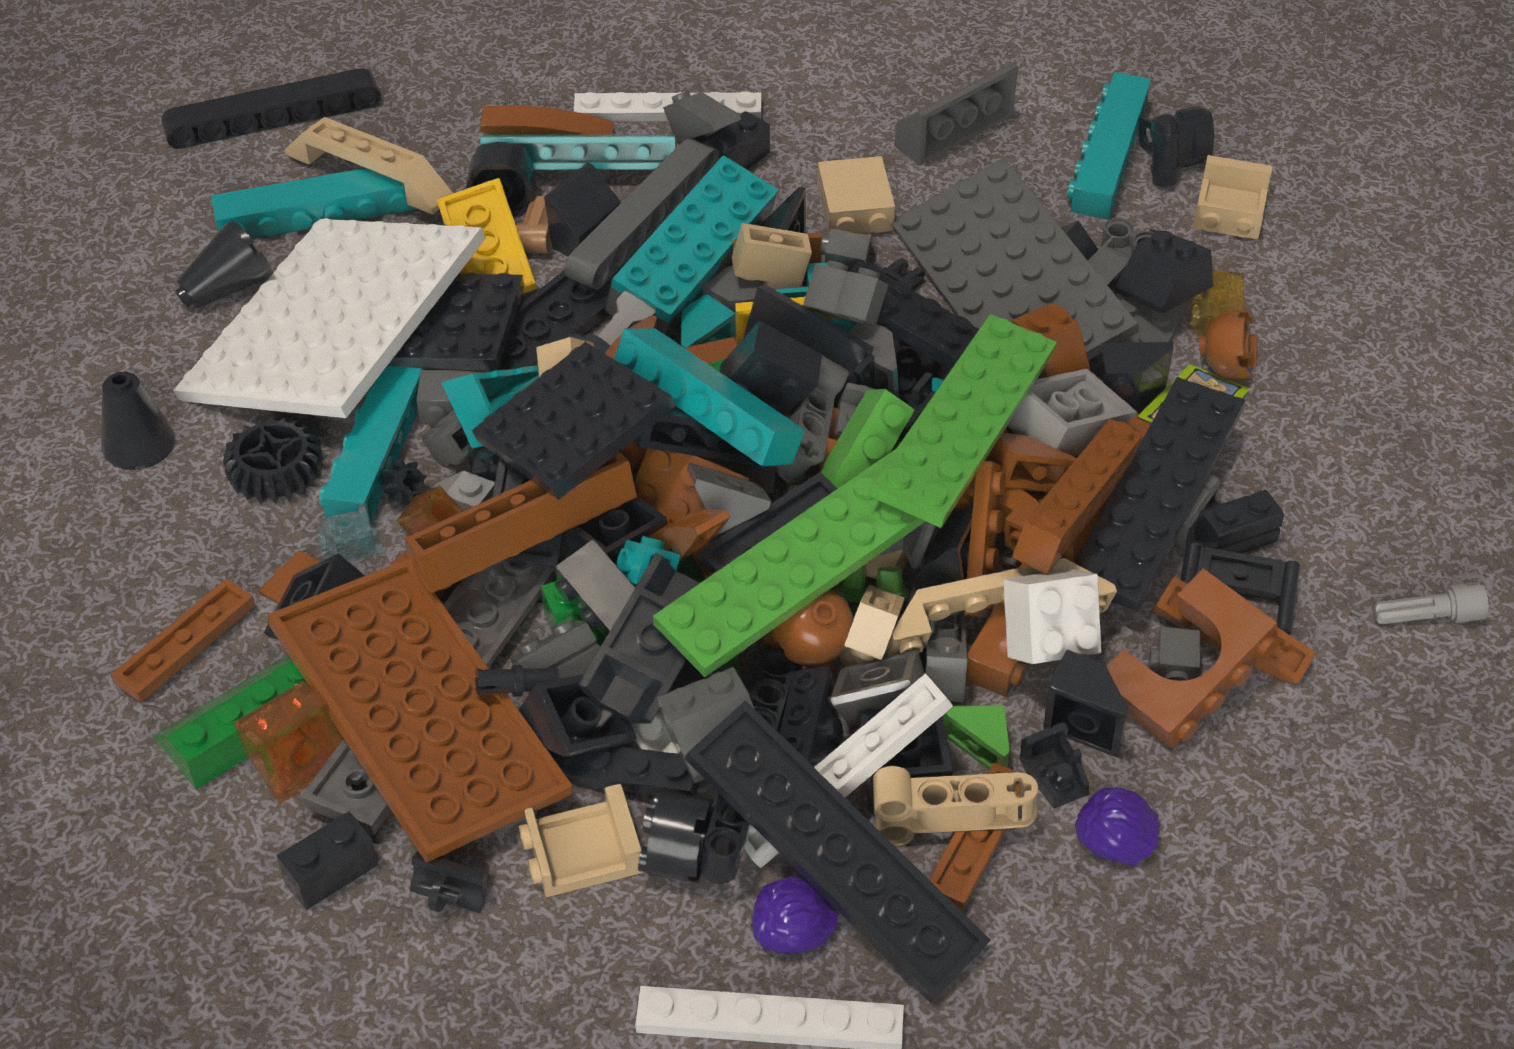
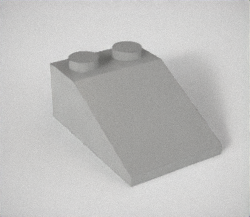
M1088 369L1037 379L1007 426L1013 434L1029 436L1075 457L1087 447L1110 418L1126 423L1134 418L1137 411Z

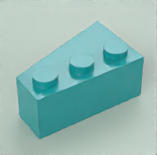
M538 365L487 373H473L441 382L472 449L483 445L476 440L471 430L482 423L488 415L493 414L509 402L515 394L523 391L539 378Z

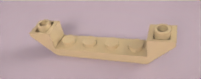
M323 117L304 131L285 149V155L309 165L328 152L403 182L407 204L432 215L439 210L436 199L453 194L423 155L326 117Z
M1065 558L1059 559L1050 571L1074 569L1092 573ZM1031 566L918 589L891 634L886 648L887 656L890 657L915 650L918 653L923 651L932 633L928 618L930 621H937L958 611L966 610L968 613H974L991 604L1002 602L1005 605L1003 579L1040 574L1042 572ZM1097 576L1099 614L1108 609L1117 590L1114 584Z

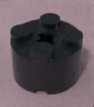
M494 142L478 146L470 162L466 189L499 178L512 216L520 214V210L528 206L531 201L535 175L534 164L528 155L527 149L520 144L513 145L506 142Z
M656 791L652 808L646 809L642 831L649 834L648 846L642 847L638 871L646 872L649 875L698 884L702 878L698 859L702 856L705 837L715 806H712L714 801L712 799L674 792Z

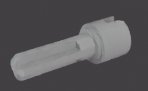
M1480 581L1449 585L1444 594L1379 601L1375 603L1374 615L1379 624L1446 616L1453 623L1486 620L1489 613L1487 592L1485 586L1480 585Z

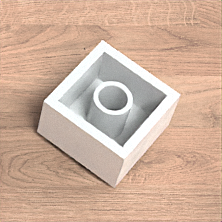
M1068 569L1049 572L1048 575L1040 573L1003 579L1008 658L1037 664L1061 660L1066 649L1087 655L1101 653L1097 574Z

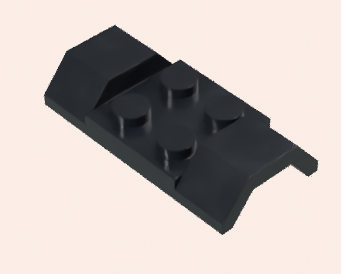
M655 553L579 683V688L596 705L631 723L651 724L660 709L657 697L671 692L688 662V659L654 626L653 615L700 583L677 572L658 553Z

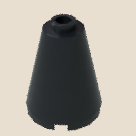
M233 220L225 224L177 279L176 283L179 288L175 290V293L186 307L193 304L198 309L268 279L274 273L262 251L258 253L252 244L254 243L252 238L236 221Z
M116 372L106 378L102 385L101 449L105 459L113 466L124 470H134L133 467L145 465L146 468L156 465L165 459L173 449V429L139 378L130 372Z

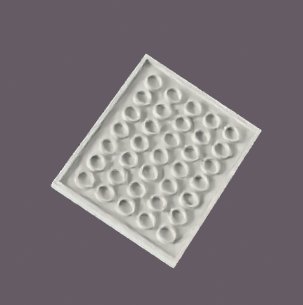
M319 219L313 224L312 229L296 244L288 257L278 265L277 270L260 286L259 291L242 307L241 312L229 326L224 328L222 334L203 353V356L194 367L184 375L182 381L173 390L178 400L184 402L347 418L486 239L482 228L465 227L463 225L444 226L436 224Z

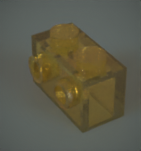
M1213 270L1214 286L1192 298V302L1198 303V305H1193L1190 320V325L1196 326V339L1206 336L1209 324L1218 315L1228 311L1243 310L1244 273Z

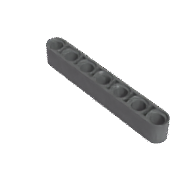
M685 139L569 255L564 269L565 276L595 290L600 289L647 241L718 162L719 151L693 139Z

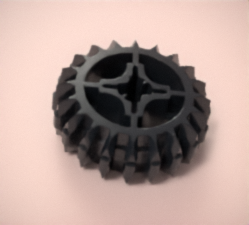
M272 416L268 422L262 423L257 419L255 426L244 425L242 433H233V440L226 443V453L223 454L225 474L230 485H232L237 494L243 493L247 500L256 496L260 504L267 497L271 498L276 504L278 497L285 496L290 501L293 492L304 495L305 486H314L315 477L321 476V466H323L324 460L320 440L317 438V435H314L310 426H303L300 420L291 423L287 417H284L281 421H275Z

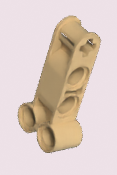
M889 766L877 770L873 775L876 828L895 847L910 843L915 833L1027 827L1034 823L1038 814V808L1034 802L1038 794V785L1036 780L1026 773L1014 772L910 778L909 772L904 768ZM1017 781L1020 782V795H1016ZM1022 805V818L1019 819L1018 806Z

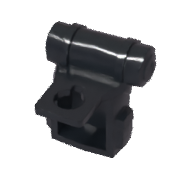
M1193 106L1177 110L1175 115L1162 114L1154 117L1152 120L1145 116L1139 117V145L1152 154L1150 172L1152 173L1154 185L1161 187L1172 186L1178 181V172L1181 166L1190 167L1204 162L1208 155L1212 156L1215 133L1212 113L1209 110L1200 106ZM1147 128H1149V130H1150V137L1152 138V142H1151V143L1149 142V140H1148V138H1147V134H1146V129H1147Z

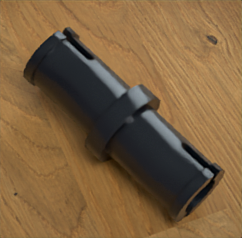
M512 665L511 669H476L475 674L478 677H475V690L477 695L512 693L513 697H521L524 692H531L536 683L559 679V671L557 667L523 669L522 665Z

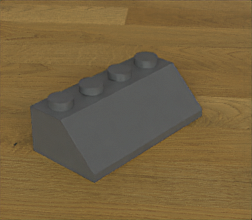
M1013 63L994 71L896 122L894 147L920 166L1013 116L1018 66Z

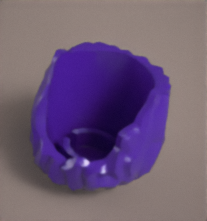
M1109 787L1098 790L1083 805L1077 814L1075 828L1078 840L1095 855L1110 861L1136 866L1140 860L1150 856L1152 851L1156 849L1157 836L1160 832L1158 829L1161 823L1158 821L1159 815L1136 792L1125 790L1124 788Z
M793 876L778 879L766 884L761 889L753 905V913L751 914L752 924L750 925L755 940L759 941L764 949L784 954H796L826 945L828 938L836 929L838 917L835 908L806 879Z

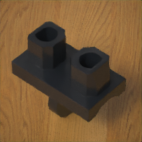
M419 851L414 854L411 863L413 865V878L410 891L429 897L428 907L430 910L440 912L446 903L477 913L481 912L485 905L486 886L489 880L488 863L474 859L465 866L455 863L454 857L450 852L426 863Z

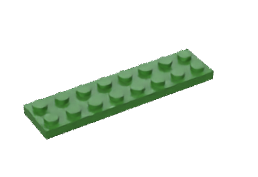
M990 314L872 483L869 496L942 528L1051 359L1057 342L1044 337L1040 333L1032 332L1013 324L1007 319Z
M895 450L653 615L654 626L706 677L923 524L924 520L869 496L872 483Z

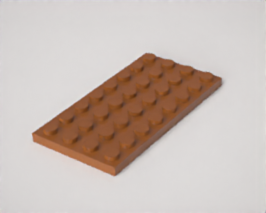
M410 558L268 614V625L426 863L525 817L524 810L532 807L533 812H536L571 795L572 784L506 693L476 694L475 677H478L475 674L476 669L487 670L489 668L436 594H431L416 576Z

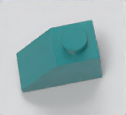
M704 294L682 310L681 346L683 348L736 337L735 313L708 294Z

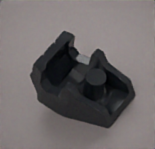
M1064 722L1023 738L1019 755L1026 774L1036 780L1038 789L1054 809L1089 794V782L1082 765L1080 749L1073 750L1066 736L1069 729Z

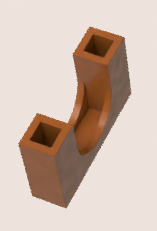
M1204 568L1177 594L1179 613L1208 634L1219 646L1221 652L1214 666L1205 674L1194 679L1184 681L1170 680L1153 672L1125 649L1106 666L1128 707V715L1171 749L1180 741H1188L1197 731L1201 719L1207 713L1214 714L1224 703L1225 695L1234 685L1237 687L1241 686L1249 678L1252 667L1259 659H1267L1275 651L1279 643L1277 622Z

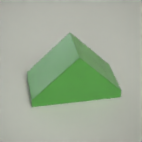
M1004 705L953 706L943 715L946 737L950 742L988 770L993 762L1008 768L1010 749Z

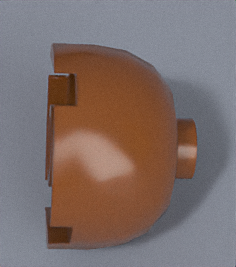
M1233 310L1218 315L1209 324L1206 336L1200 337V355L1207 358L1208 365L1215 374L1226 379L1252 380L1253 376L1248 371V366L1250 365L1256 369L1258 340L1257 334H1252L1249 328V324H1256L1251 310Z
M829 589L774 628L772 635L775 642L778 641L785 650L784 655L789 660L802 666L820 667L836 659L845 650L846 646L844 645L853 623V614L847 602L836 591Z

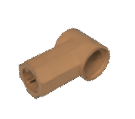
M536 196V199L529 203L523 223L516 224L525 253L550 254L552 251L545 196Z

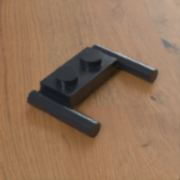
M1196 543L1186 544L1180 580L1188 584L1204 568L1240 595L1274 601L1276 597H1280L1276 620L1277 627L1287 634L1291 633L1300 563L1296 561L1283 562L1282 560L1209 547L1204 548Z

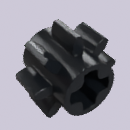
M403 459L392 461L393 469L381 470L383 479L379 489L384 490L389 496V503L401 500L403 505L414 504L413 495L425 494L422 488L427 476L422 475L420 470L417 469V462H410L405 465Z

